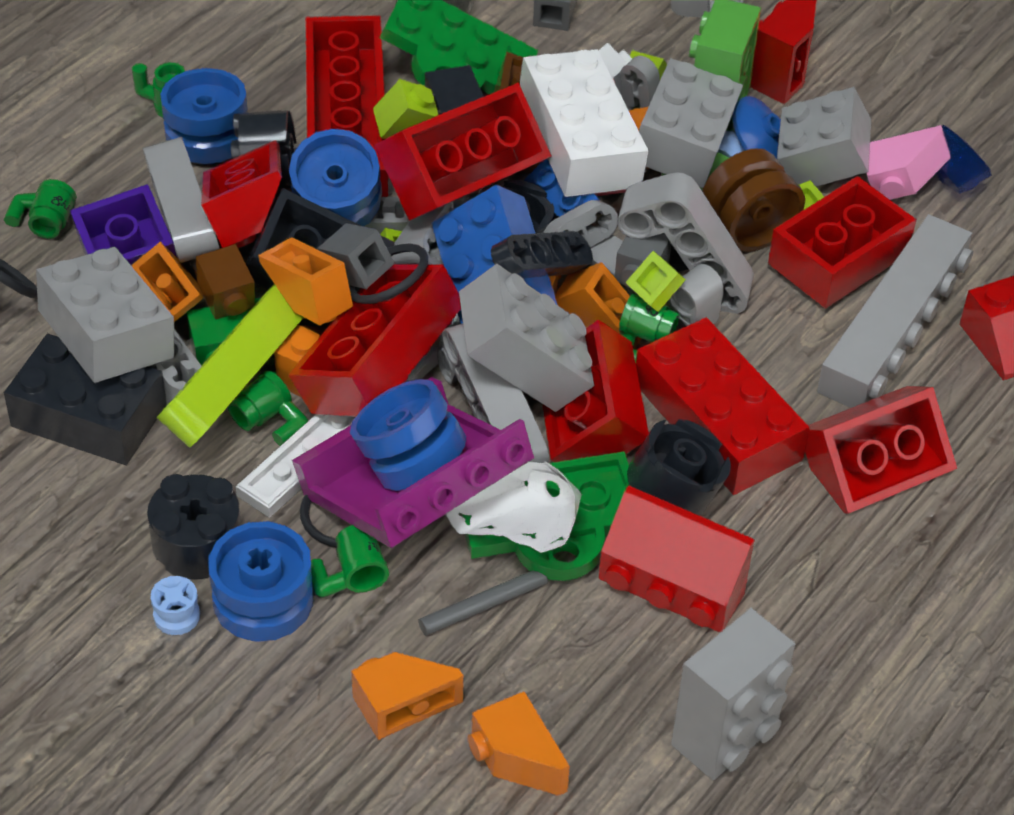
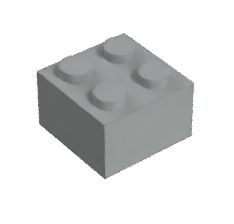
M855 87L833 91L827 95L804 102H796L782 108L777 160L784 167L785 173L791 176L798 185L811 180L815 186H820L868 172L871 118Z

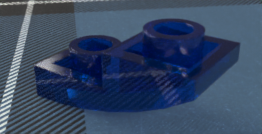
M943 124L942 129L949 148L950 159L937 171L940 182L961 194L964 191L975 188L981 181L992 176L991 169L968 143Z

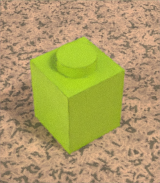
M399 79L373 108L382 139H386L401 130L439 115L432 90L424 85L415 84L403 79Z

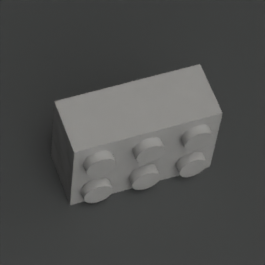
M670 58L639 129V133L648 149L645 167L664 174L684 173L692 177L698 186L703 188L743 85L732 81L726 76L715 75L696 68L691 63L680 62Z
M116 247L97 250L88 255L58 261L53 265L36 269L38 311L94 383L174 358V316Z
M498 264L491 267L459 291L467 355L555 412L594 386L591 371L592 359L588 353L585 338L587 331L583 321L576 314H569L556 305L550 296L540 294L527 285L521 276L515 273L511 274Z
M749 608L683 664L671 745L711 780L714 781L727 769L730 772L736 770L747 758L749 749L759 741L762 743L768 742L780 728V711L787 699V693H785L786 684L794 668L791 662L795 642L754 609Z

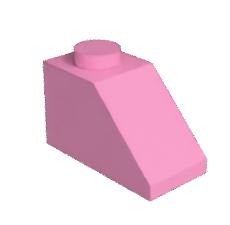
M942 126L870 142L869 169L867 172L870 185L890 200L916 194L950 159V152Z

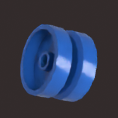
M212 68L193 69L175 75L165 83L160 93L166 141L182 137L190 162L217 163L232 158L231 140H238L234 133L233 115L235 113H247L248 110L244 83L236 75Z
M329 129L316 132L303 140L292 154L289 167L292 193L364 227L372 221L381 203V173L376 151L365 138L352 131Z
M418 379L407 381L388 389L368 403L351 424V436L363 455L370 458V466L386 489L396 491L408 488L458 457L465 447L466 434L454 415L447 411L448 404L431 380Z
M264 521L248 522L230 529L216 541L209 555V577L212 589L213 610L222 627L239 638L254 642L272 641L293 633L307 620L313 607L310 550L302 536L285 525Z

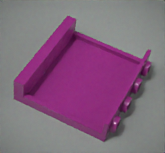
M433 377L429 378L428 380L433 381L448 404L442 382ZM448 404L447 411L454 415L467 436L465 447L458 457L406 489L394 491L384 488L369 464L370 458L363 455L351 436V425L292 460L304 496L307 495L312 502L392 548L534 459L524 420L518 419L500 430Z

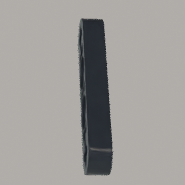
M575 231L510 235L491 248V257L494 265L498 264L511 274H518L522 278L574 274L593 261V253L588 242L581 234Z

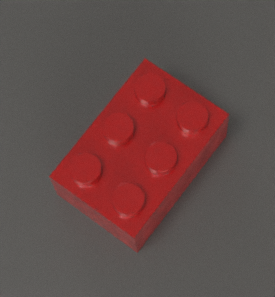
M857 176L774 228L768 264L826 309L891 266L912 238L917 219Z

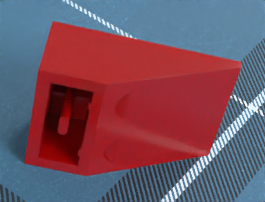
M817 0L780 1L776 4L771 14L764 20H759L750 88L785 104L804 86Z

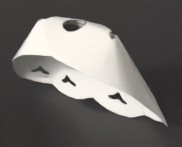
M546 461L544 463L527 462L449 511L446 515L451 525L459 534L504 536L513 542L530 546L542 553L565 545L575 522L582 495L558 469ZM548 480L558 484L560 488L559 496L552 497L548 493L546 488ZM524 481H528V486H525ZM459 513L472 515L470 525H466L465 518L461 517ZM490 525H492V527H494V529L483 528V527H487V526H490ZM537 533L536 539L531 538V536L522 535ZM561 536H562L563 538H565L564 540H558V541H556V542H554V543H551V542L557 540L558 538H560Z

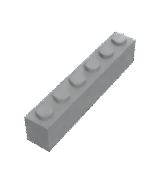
M927 215L822 364L817 393L850 408L882 396L888 382V374L890 372L896 374L899 371L906 355L905 349L907 346L914 348L921 336L923 322H931L940 305V297L944 296L947 298L950 295L957 279V272L964 273L968 268L973 256V251L968 249L972 232L932 215Z

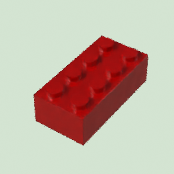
M519 82L401 130L375 144V148L409 221L552 157Z
M393 264L367 289L360 288L357 293L360 295H372L388 290L406 279L419 264ZM428 264L419 280L410 288L391 299L374 304H360L352 300L353 307L339 314L288 374L311 414L356 417L374 398L388 389L406 382L411 371L422 357L429 353L431 346L443 330L451 325L453 318L461 309L459 292L444 264Z
M707 317L637 349L636 367L641 392L670 424H676L678 419L694 422L707 429L720 441L722 446L719 451L724 460L729 457L731 463L730 474L723 484L733 496L803 461L810 427Z

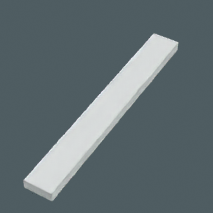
M458 313L453 318V322L449 327L460 324ZM441 335L431 346L429 353L422 357L411 371L406 382L422 379L438 364L437 348ZM316 414L236 486L237 497L270 518L301 490L292 460L349 427L356 417Z

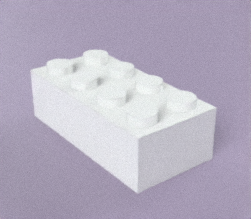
M598 49L523 57L520 87L552 157L548 158V161L564 196L626 190L633 184L643 182L648 149Z

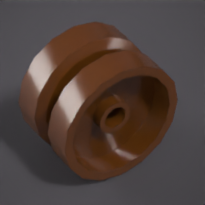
M748 149L728 158L709 176L702 190L742 252L758 251L771 246L773 229L803 211L806 200L801 187L791 176L785 173L784 167L776 157L765 149Z

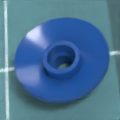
M752 96L741 98L737 101L732 114L735 133L744 150L765 149L777 159L780 118L758 98Z

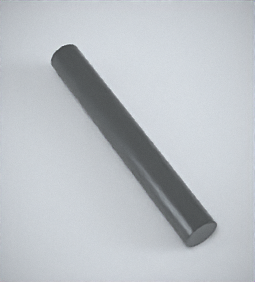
M537 571L527 572L418 619L420 629L425 636L546 585L548 578Z

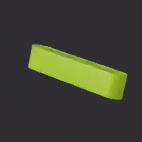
M275 284L262 296L157 416V419L189 448L212 426L304 318L291 309Z

